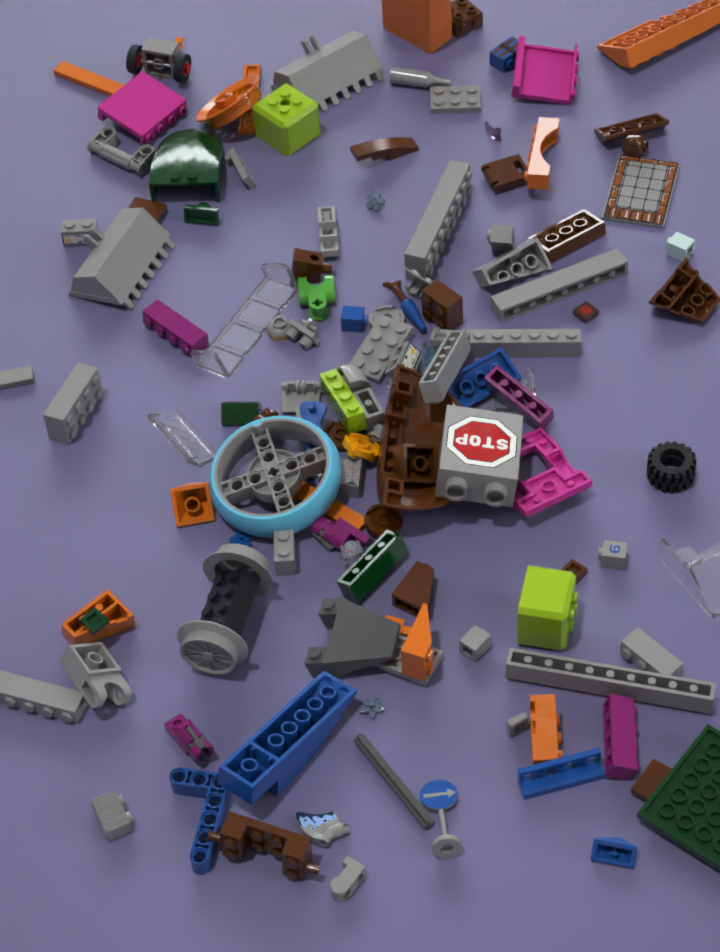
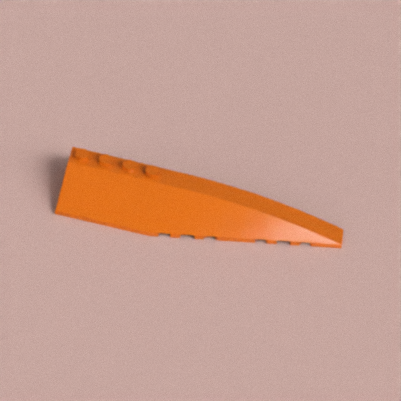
M702 0L689 5L688 8L674 11L675 14L660 16L658 21H647L598 44L597 48L619 66L628 67V69L636 68L637 64L648 62L650 58L660 56L664 51L673 50L675 46L719 24L720 0Z

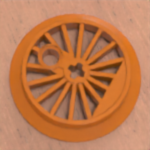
M257 74L247 76L224 89L198 112L196 121H206L211 129H217L241 116L262 95L257 86L260 76Z

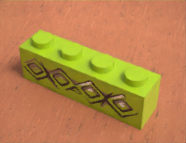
M333 369L319 374L321 391L348 433H356L367 429L365 411L338 370Z

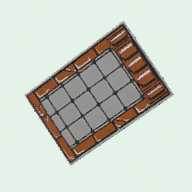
M619 154L603 210L602 220L664 229L680 162Z

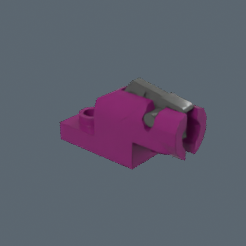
M321 516L315 520L311 527L312 534L329 550L336 548L347 551L353 542L361 547L365 545L370 547L375 542L371 537L340 517L337 522Z
M182 713L164 723L165 729L186 756L191 755L198 763L204 762L201 757L202 754H205L208 758L213 755L214 747L190 719L186 720Z

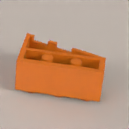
M107 589L64 621L61 627L62 636L71 645L92 643L133 628L135 625L134 615ZM94 607L109 620V624L95 636L80 624V619Z
M555 694L530 695L532 765L562 757V750H558V745H561V732H557V727H560V715L556 714Z

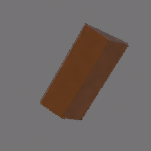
M658 113L596 128L594 132L600 143L604 144L626 138L630 134H643L662 129L670 123L668 119Z

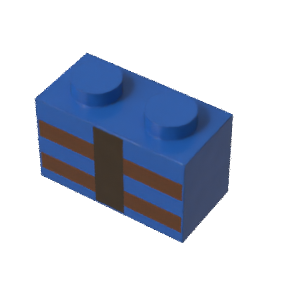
M511 36L489 52V64L503 73L511 69L515 65L518 39Z

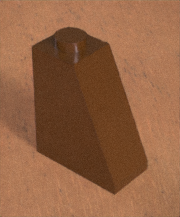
M416 561L393 591L392 606L417 617L423 603L427 604L429 615L435 581L434 568L428 564Z

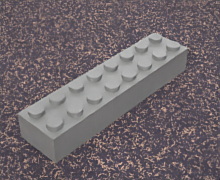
M454 160L449 161L405 251V267L409 270H416L424 279L432 276L433 267L439 261V254L443 253L445 242L450 238V231L455 228L456 219L461 215L462 206L466 205L467 195L472 192L473 185L470 184L472 171H470V164ZM405 271L406 279L412 280L408 273Z

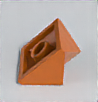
M208 482L187 483L170 489L176 527L215 520Z

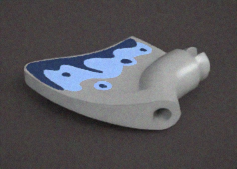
M335 810L320 814L295 813V820L301 832L305 836L311 837L312 842L317 845L327 847L331 840L342 837L343 834L350 832L348 823L344 822L341 824Z

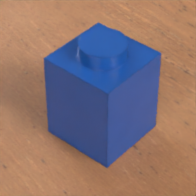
M343 306L341 331L363 333L364 325L368 324V315L365 314V307Z

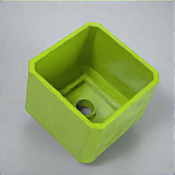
M283 84L253 105L256 137L284 156L293 154L320 135L318 103L290 84Z
M528 565L517 613V644L562 650L567 647L569 633H573L574 629L573 619L577 615L578 609L576 576L572 571Z

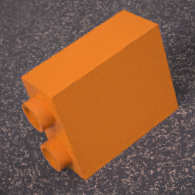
M382 0L383 28L422 50L432 54L452 38L451 0Z

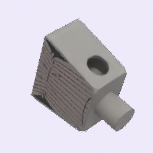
M362 458L342 459V477L337 495L360 498L363 474ZM324 472L318 474V482L321 481Z

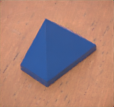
M620 837L594 838L591 860L634 868L638 846Z

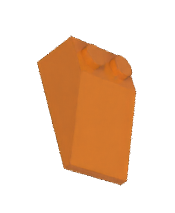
M423 603L401 649V663L403 675L426 681L428 675L433 673L435 663H433L434 651L432 650L427 604Z

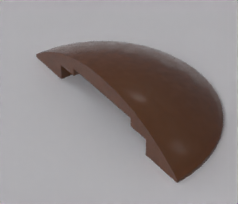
M399 364L396 365L380 437L376 480L378 500L382 507L395 510H431L450 504L453 501L443 497H436V484L408 483L401 480L393 467V446L402 443L438 445L439 464L447 405H461L449 392H447L440 403H424L418 384L423 374Z

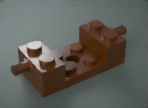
M229 812L220 834L210 830L207 836L208 840L218 842L221 845L222 855L230 860L237 859L243 861L248 847L257 852L263 851L272 854V856L278 859H282L283 875L291 880L298 879L303 881L307 872L318 875L320 871V866L311 864V837L243 815Z

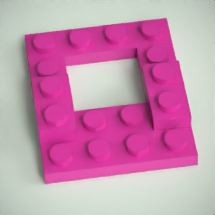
M541 427L522 436L520 458L536 451L545 461L548 470L523 482L518 478L512 507L516 512L520 511L527 518L593 486L592 480L582 469L576 471L567 462L560 446Z

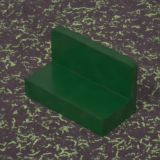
M260 401L222 402V425H246L253 422V417L259 415Z

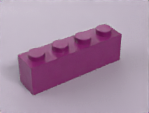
M157 299L142 311L144 324L148 328L155 330L159 336L166 338L172 345L179 347L183 353L189 354L194 358L209 346L206 332Z
M498 365L484 377L485 385L489 390L520 415H523L536 428L541 427L544 430L554 419L552 408Z
M610 693L603 703L605 776L629 781L638 772V743H636L638 727L635 725L637 708L634 707V698Z

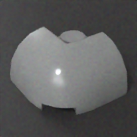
M341 364L336 367L352 393L368 387L371 388L363 371L357 366Z

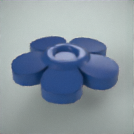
M237 532L235 537H231L229 541L230 544H242L250 547L252 537L249 534L243 536V532Z

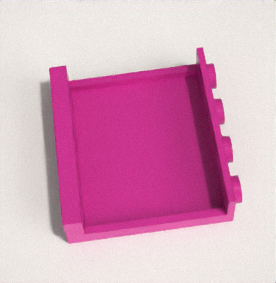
M519 36L511 97L571 105L572 99H575L576 96L574 86L577 85L578 76H575L579 68V64L576 63V61H579L580 51H577L578 44H575L573 51L525 44L526 37Z
M142 71L97 107L98 119L104 121L109 118L140 139V146L150 143L153 138L161 134L164 129L172 125L180 116L187 112V100Z

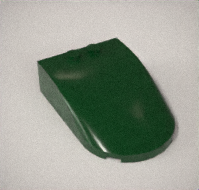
M200 129L181 130L164 138L152 158L149 178L151 200L156 202L158 186L214 185L216 200L220 202L224 152L219 138L208 131Z

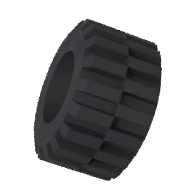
M666 441L665 444L659 443L657 447L654 446L648 454L647 478L650 484H655L654 488L662 489V492L670 491V493H674V491L681 492L682 489L686 490L689 488V485H692L695 479L697 462L695 453L691 452L689 446L685 447V444H678L676 441H673V443ZM666 466H675L677 468H669Z

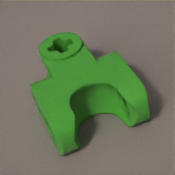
M325 275L324 281L317 285L310 284L307 281V277H298L300 306H309L310 318L316 322L324 321L327 318V304L336 303L333 275Z

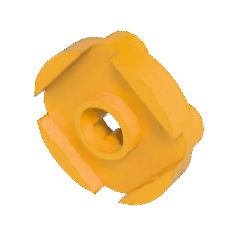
M350 433L349 436L345 435L342 444L347 450L346 454L352 458H357L358 456L369 462H374L378 457L379 444L376 441L373 444L369 441V437L359 433Z

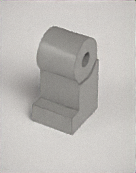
M349 856L342 862V873L332 879L330 883L331 896L337 902L346 901L366 877L365 866Z

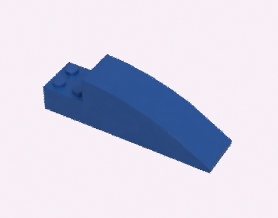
M326 671L320 673L219 766L218 784L251 805L267 790L278 796L305 767L329 736L356 695L357 690Z

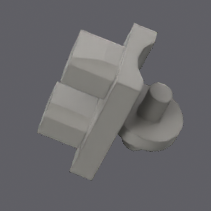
M291 318L288 322L291 327L286 332L288 338L296 341L300 335L303 336L298 343L306 350L312 344L318 346L320 340L313 333L318 330L315 327L316 321L312 318H309L307 321L303 319L301 324Z

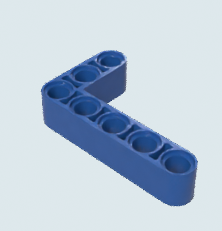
M177 767L169 774L172 791L178 795L205 799L190 852L193 872L198 875H204L211 869L218 842L208 840L207 836L210 830L220 834L231 792L224 787L218 788L221 785L218 784V773Z

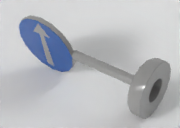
M434 780L423 786L420 791V800L426 808L439 811L442 835L436 837L432 842V853L438 858L449 859L457 856L462 850L460 839L455 835L447 834L444 810L453 806L457 801L458 791L456 786L449 781Z

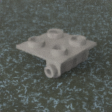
M405 267V271L412 279V282L407 283L405 287L407 292L422 300L421 290L433 281L427 277L424 279L416 270H409Z
M288 380L282 382V413H296V407L300 406L302 402L319 401L320 383L316 382V380L306 381V384L305 380H302V384H299V380H297V384H295V381Z

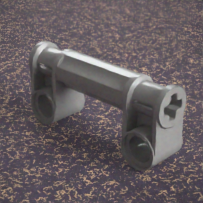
M112 126L102 128L89 141L88 151L96 152L100 157L116 163L129 171L133 170L140 176L145 175L151 168L152 158L155 154L154 147L150 144L142 145L133 155L115 148L118 140L116 131Z

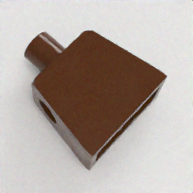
M294 248L291 285L298 284V277H307V281L310 284L319 283L321 273H332V263H322V254L320 252Z

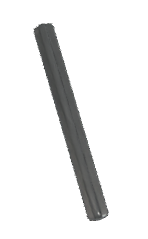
M358 734L354 739V743L423 828H430L434 823L431 816L366 736Z

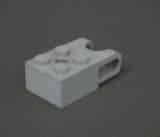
M102 642L68 646L60 664L90 707H102L107 698L111 699L116 705H125L130 702L132 690L120 674L121 668Z

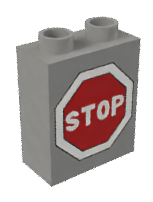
M447 405L442 431L435 496L447 498L451 501L464 500L485 503L492 507H513L519 475L523 415Z

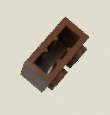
M455 0L451 2L452 34L458 38L483 25V12L469 0Z

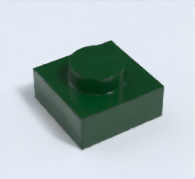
M94 607L80 619V624L95 636L109 624V620Z

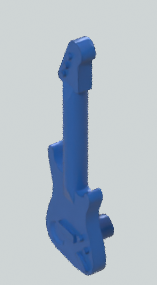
M319 401L302 402L299 406L302 419L322 429L321 423L327 411L326 405ZM306 443L305 451L313 449V445ZM314 476L308 477L307 480L312 481Z

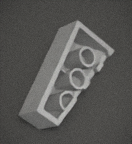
M538 237L526 240L473 271V274L479 286L485 287L550 270L553 267Z

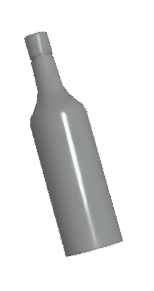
M392 67L389 80L392 84L429 88L433 85H452V80L437 78L427 71Z

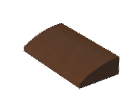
M583 209L528 237V239L538 237L551 263L605 235L606 227L603 220Z

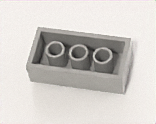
M79 362L76 364L43 414L49 439L69 445L72 439L77 436L81 425H84L88 414L93 411L96 402L103 395L101 378L97 367Z

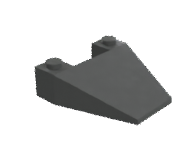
M343 598L322 599L318 615L326 629H332L328 647H309L304 664L312 678H316L323 671L336 677L393 659L401 628L399 623Z

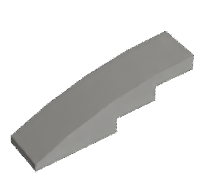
M335 206L317 207L322 257L339 256Z

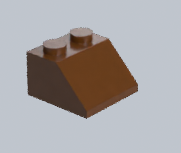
M402 443L393 446V467L400 476V479L408 483L436 484L438 445Z

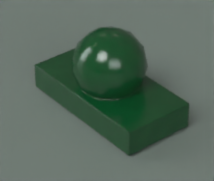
M201 202L198 205L185 204L184 222L218 226L219 208L211 207L206 202Z

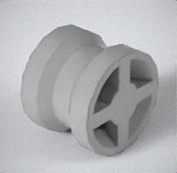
M376 424L373 427V431L367 434L371 443L374 444L376 441L380 444L382 424Z

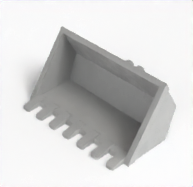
M351 31L322 47L317 38L312 35L309 39L314 51L306 39L302 40L301 44L306 55L275 71L271 88L276 90L285 83L290 84L316 101L324 112L328 110L324 99L329 97L332 104L337 105L339 104L336 96L337 92L340 91L344 99H348L351 97L347 89L350 85L355 93H359L362 89L358 81L363 80L367 87L373 85L369 75L374 74L378 81L383 80L384 77L380 71L383 66L378 60L366 34Z
M143 207L121 209L104 235L96 228L90 227L88 234L83 236V241L92 252L73 277L68 296L124 305L130 310L133 309L135 304L128 298L129 294L136 299L141 297L142 294L135 288L136 284L146 289L148 283L142 278V275L144 274L150 279H153L155 273L148 266L151 264L156 269H159L162 263L155 256L158 254L163 259L169 256L162 248L163 244L169 249L175 247V243L169 238L170 233Z

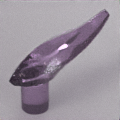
M485 121V127L490 137L496 141H501V129L493 128L488 121Z

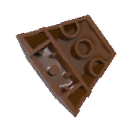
M686 257L648 303L688 321L703 323L720 302V297L708 283H705L700 278L699 272L690 266V261Z

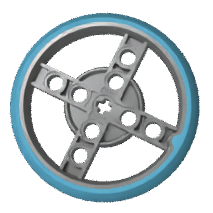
M292 416L261 418L236 430L217 451L209 474L211 498L215 508L224 520L241 532L267 538H273L274 531L293 529L294 533H297L309 527L316 519L323 516L334 502L342 477L341 459L330 437L315 424ZM285 439L299 440L316 448L294 455L286 450L275 449L273 441ZM256 448L258 456L251 462L247 473L228 480L236 463L244 455ZM324 472L319 485L311 495L295 506L292 497L301 488L303 479ZM257 497L263 502L275 503L278 512L255 514L240 510L233 505Z

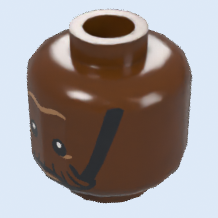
M630 134L622 142V150L627 156L641 157L649 147L648 141L641 134Z

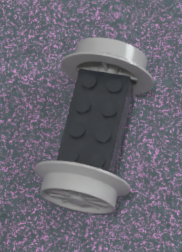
M235 543L220 546L216 552L208 555L204 560V574L213 584L207 596L206 605L202 610L200 620L184 623L177 632L182 658L193 668L208 674L223 675L230 673L234 670L235 665L241 664L246 660L248 646L241 637V633L253 599L268 593L273 584L267 559L257 550Z

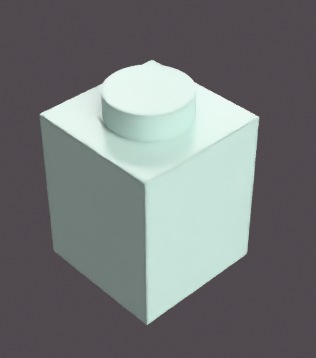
M676 232L666 241V255L681 262L686 257L688 259L694 253L695 240Z

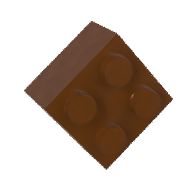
M438 279L421 290L422 315L425 319L430 320L440 329L453 330L463 323L462 296Z

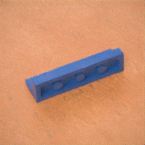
M600 748L518 769V785L524 800L606 778L601 763Z

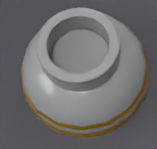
M282 316L275 317L268 326V336L276 341L288 339L286 332L291 327L288 323L289 321Z

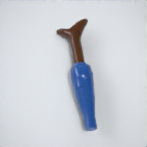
M401 280L393 283L384 282L383 286L395 292L402 302L401 309L405 315L418 326L421 332H425L427 327L415 302L407 299L400 288Z

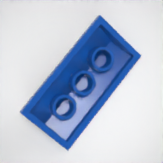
M500 347L459 370L448 392L462 407L470 408L494 394L486 387L484 377L496 365L515 380L521 379L522 376L503 348Z

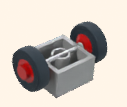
M148 37L143 46L134 44L130 47L126 59V68L131 74H139L144 65L145 73L148 75L159 77L160 73L162 78L185 83L191 72V57L189 54L180 53L179 42Z

